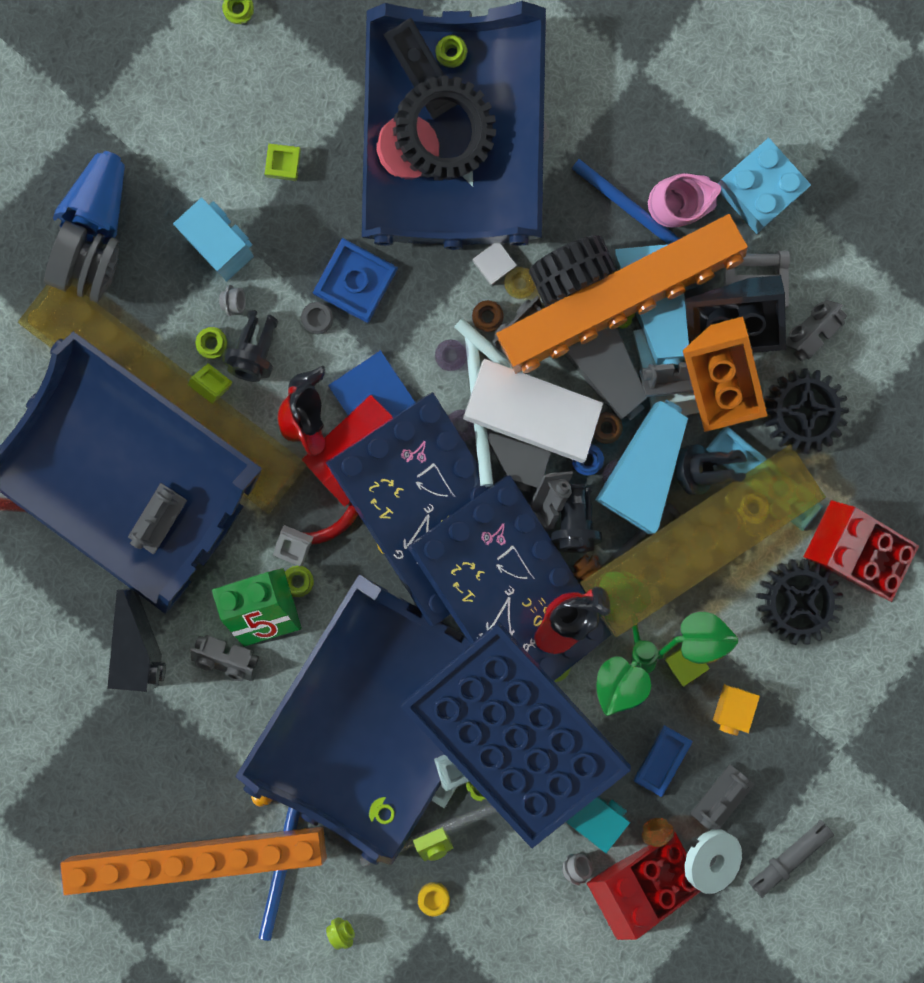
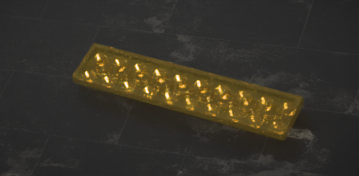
M71 284L66 292L46 285L17 323L50 348H52L57 340L60 338L65 339L74 331L260 466L262 471L253 491L249 496L245 493L243 495L270 515L307 467L306 464L222 398L217 399L212 404L187 385L192 375L96 302L90 301L87 295H84L83 298L77 296V288Z

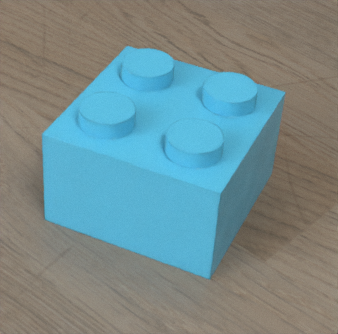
M769 137L718 183L721 186L720 194L756 234L811 186L808 180Z
M201 197L173 224L227 282L254 257L249 249L253 244L236 224L232 228L228 226L231 221L214 201L208 204Z

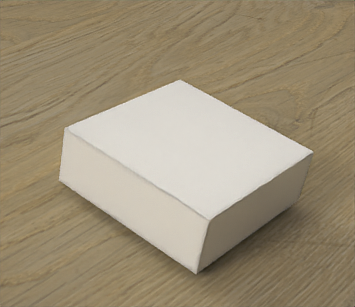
M493 243L473 258L474 264L491 286L517 267L500 243Z

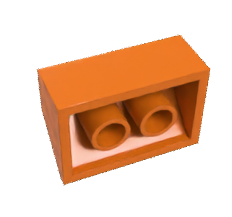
M743 316L710 325L683 349L704 432L767 416Z

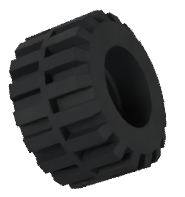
M592 235L568 243L545 255L534 263L529 270V274L545 307H548L618 270L600 235Z

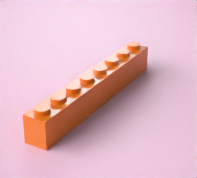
M728 214L497 332L498 341L515 374L521 371L524 374L529 373L541 365L540 361L550 356L552 359L566 354L570 350L569 346L579 341L581 344L588 343L598 336L597 332L607 327L615 329L627 322L626 317L636 312L640 315L649 312L656 307V302L667 297L668 300L674 299L686 291L685 287L695 282L697 285L706 283L715 276L714 272L724 267L726 270L737 267L744 261L743 258L746 257L748 246L732 217Z
M322 826L76 855L67 858L60 864L64 895L321 866L326 861L327 854L324 828Z

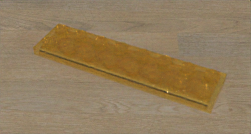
M790 444L747 472L746 478L742 482L733 481L581 581L580 584L586 593L596 586H600L607 591L611 612L607 616H601L614 636L618 637L825 499L826 496L796 451L792 450Z

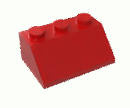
M372 395L368 396L324 438L325 448L320 454L316 456L307 454L301 459L344 507L350 503V500L325 462L393 418Z

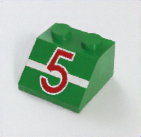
M284 568L212 589L220 620L244 647L302 629Z

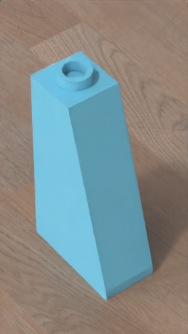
M669 244L615 249L617 269L620 270ZM684 293L671 300H668L667 297L656 302V307L641 315L638 312L635 313L656 365L673 363L676 369L679 363L686 362L683 349L689 345Z
M666 400L665 403L659 401L653 404L595 499L598 503L648 534H655L659 528L688 420L686 416L681 414L682 408L669 400Z

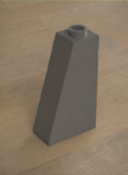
M607 327L597 332L598 336L592 341L581 344L579 341L569 346L570 350L564 356L620 420L625 416L631 420L645 408L641 403L647 397L617 328L610 329Z

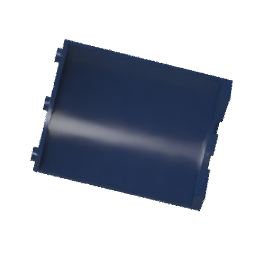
M519 1L501 7L488 9V15L472 17L471 11H443L442 17L423 16L422 9L407 8L389 3H383L367 10L362 238L374 239V244L380 246L393 245V242L444 244V249L461 250L463 245L507 242L514 246H525L529 244L531 239L542 238L546 8L529 2ZM410 17L443 74L448 76V79H453L454 77L462 78L461 82L464 84L469 81L474 85L472 89L475 92L481 90L485 95L482 97L484 103L490 102L492 108L489 110L490 116L495 115L496 122L492 124V129H496V136L491 140L494 145L492 150L486 154L488 155L486 160L473 170V187L463 176L453 180L443 179L441 181L434 180V177L431 176L429 178L422 176L413 180L394 176L381 164L377 154V142L382 127L395 117L399 110L400 102L414 88L383 34ZM448 35L460 37L467 47L465 61L454 68L443 66L438 61L435 52L438 42ZM450 48L446 55L449 57L455 56L457 49ZM456 105L435 119H432L425 106L421 109L418 117L427 121L436 132L439 141V157L454 158L461 155L467 149L472 135L471 122L464 109Z
M73 331L65 339L60 338L52 346L49 366L38 392L33 394L26 404L27 410L23 417L0 445V493L166 614L192 583L189 579L197 570L195 567L198 563L205 566L244 507L240 504L241 498L244 493L248 496L251 494L262 468ZM162 483L187 499V502L156 553L152 554L145 548L140 550L130 544L132 540L128 536L158 486Z
M359 574L235 777L245 784L243 790L257 799L264 796L301 812V817L315 826L320 823L362 850V857L370 863L378 865L379 862L392 865L441 785L434 759L445 755L400 706L404 700L471 644L467 638L460 641L463 634L441 621L435 626H430L418 607L401 597H396L389 593L387 589ZM382 797H386L383 804L390 805L394 810V818L388 824L378 822L376 817L371 822L369 817L372 803ZM382 808L379 811V817L382 820H388L391 817V811L387 808Z

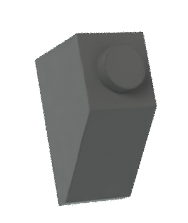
M490 433L488 437L489 445L505 476L510 475L520 491L531 493L532 488L537 489L545 473L551 452Z

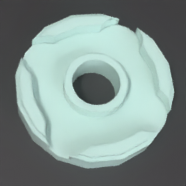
M712 829L703 833L697 839L699 842L695 848L691 846L687 853L685 876L693 887L705 894H715L725 889L734 880L740 869L742 861L741 845L737 838L722 829ZM717 855L715 863L710 867L712 858Z

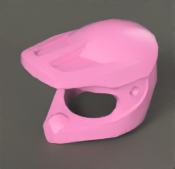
M689 173L676 174L663 179L654 186L649 195L648 210L652 218L658 224L665 227L688 225L696 222L716 208V198L721 192V186L711 181L707 176Z

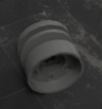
M65 221L52 248L46 267L44 284L66 292L73 280L78 281L77 296L83 298L90 285L92 288L89 300L99 303L105 291L110 287L119 261L118 250L120 241L111 237L105 250H103L105 236L98 233L92 244L89 245L86 243L88 229Z

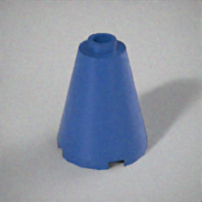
M109 151L94 155L55 209L53 219L54 221L58 218L61 220L60 227H62L65 221L88 229L87 241L93 242V236L96 237L98 233L105 236L103 244H108L111 237L115 238L117 236L125 165L121 162V158Z

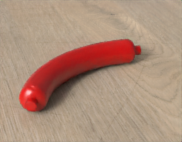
M350 502L346 512L333 525L316 532L302 533L314 537L311 545L327 542L347 530L357 518L358 513Z

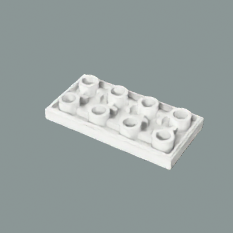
M484 359L481 363L463 419L584 463L603 403L522 372L515 374L511 368Z

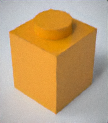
M724 684L713 717V721L721 724L719 730L738 736L739 730L749 733L760 696Z

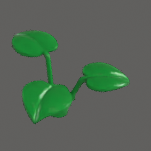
M606 572L599 577L597 586L607 591L611 610L607 616L600 614L599 616L611 623H621L629 617L635 644L632 651L631 664L624 658L616 656L605 661L598 671L596 683L597 697L606 716L635 708L648 698L651 691V680L648 673L655 669L657 659H663L664 655L678 643L683 642L681 647L682 656L698 664L719 660L728 655L738 644V637L719 617L709 612H696L683 620L681 624L682 636L675 637L665 647L658 650L654 643L640 639L635 614L645 611L649 603L648 593L643 584L636 578L621 572Z

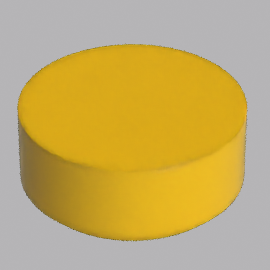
M431 882L421 888L418 894V905L424 914L435 917L442 915L448 909L450 896L444 885Z

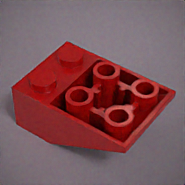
M831 500L803 557L892 602L919 545L860 509Z
M676 832L670 833L615 863L587 882L592 895L617 940H637L701 892L693 887L685 876L687 853Z

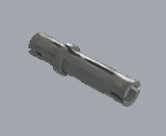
M819 820L815 826L777 859L774 857L768 861L770 865L748 883L757 891L761 898H764L782 880L787 881L790 878L789 874L831 837L833 838L835 836L828 826H825L822 820Z

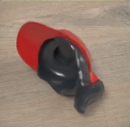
M323 365L315 370L297 374L290 380L288 396L284 399L278 411V425L282 436L291 442H302L310 456L320 454L325 448V440L321 432L324 426L321 421L322 402L314 387L324 377L325 366Z
M596 586L585 594L571 592L562 594L554 599L546 608L544 619L535 633L534 641L537 647L547 653L560 654L570 649L578 641L583 640L588 633L597 628L599 614L607 616L611 612L607 591L600 586Z

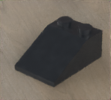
M781 275L747 278L686 299L689 344L710 325L743 316L752 353L786 350L785 291Z
M131 588L118 589L116 592L107 689L148 692L159 687V682L164 681L166 663L161 662L162 654L139 594Z

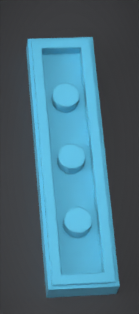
M728 426L723 427L706 448L708 453H729L732 450H741L746 456V462L723 464V466L728 470L733 469L735 473H745L746 478L742 482L763 497L766 502L801 531L806 529L824 507Z

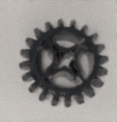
M808 368L801 370L800 377L795 370L788 372V379L784 376H780L777 379L780 387L771 385L768 388L775 397H764V402L772 405L771 408H766L767 415H771L772 420L764 422V427L774 425L776 430L769 434L770 438L773 439L781 435L782 438L778 443L780 447L786 446L790 441L789 449L792 453L797 452L800 446L802 454H809L811 446L816 453L821 452L823 448L822 443L827 447L834 444L831 436L835 438L842 436V432L836 426H847L848 422L840 418V415L849 413V408H841L840 403L847 400V396H837L836 392L842 388L840 384L833 387L829 386L832 382V376L828 375L821 381L820 370H815L811 378ZM800 386V393L797 394L795 405L782 407L787 393L792 388ZM810 388L817 390L824 397L827 405L817 403ZM805 406L806 409L818 412L806 416L803 413L792 411ZM783 416L784 418L787 417L795 420L798 431H801V436L788 428ZM828 416L824 429L816 436L811 437V429H814L816 418Z
M790 559L788 569L783 563H778L777 570L779 575L769 570L766 574L772 582L760 581L759 583L761 587L767 589L766 594L756 593V598L765 599V604L756 606L757 611H767V614L760 618L761 623L765 624L772 621L773 623L768 627L767 631L770 634H774L780 629L778 640L785 641L789 636L790 644L797 645L800 637L803 644L809 645L811 635L817 641L822 640L820 629L830 634L833 630L828 622L839 623L840 621L837 616L833 615L834 610L842 611L844 609L842 605L835 604V599H841L843 593L833 592L832 590L839 585L838 580L827 582L832 572L825 570L820 573L821 565L818 563H814L810 568L808 559H802L799 566L795 559ZM803 575L813 580L809 585H805L800 590L786 582L789 578ZM819 588L823 596V607L820 614L814 604ZM779 589L785 597V606L780 611V615L776 608V596ZM793 594L802 597L804 595L802 603L807 610L796 607V610H794L797 601ZM799 614H803L813 622L802 628H792L786 624L790 618L794 619Z

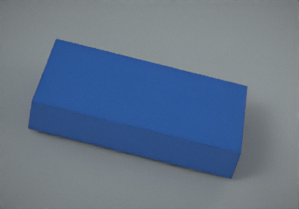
M663 725L633 781L662 797L693 741Z

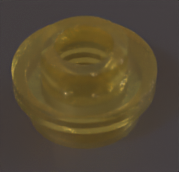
M514 268L505 277V289L515 299H525L535 290L536 286L527 268ZM518 278L524 279L526 282L525 288H516L514 281Z

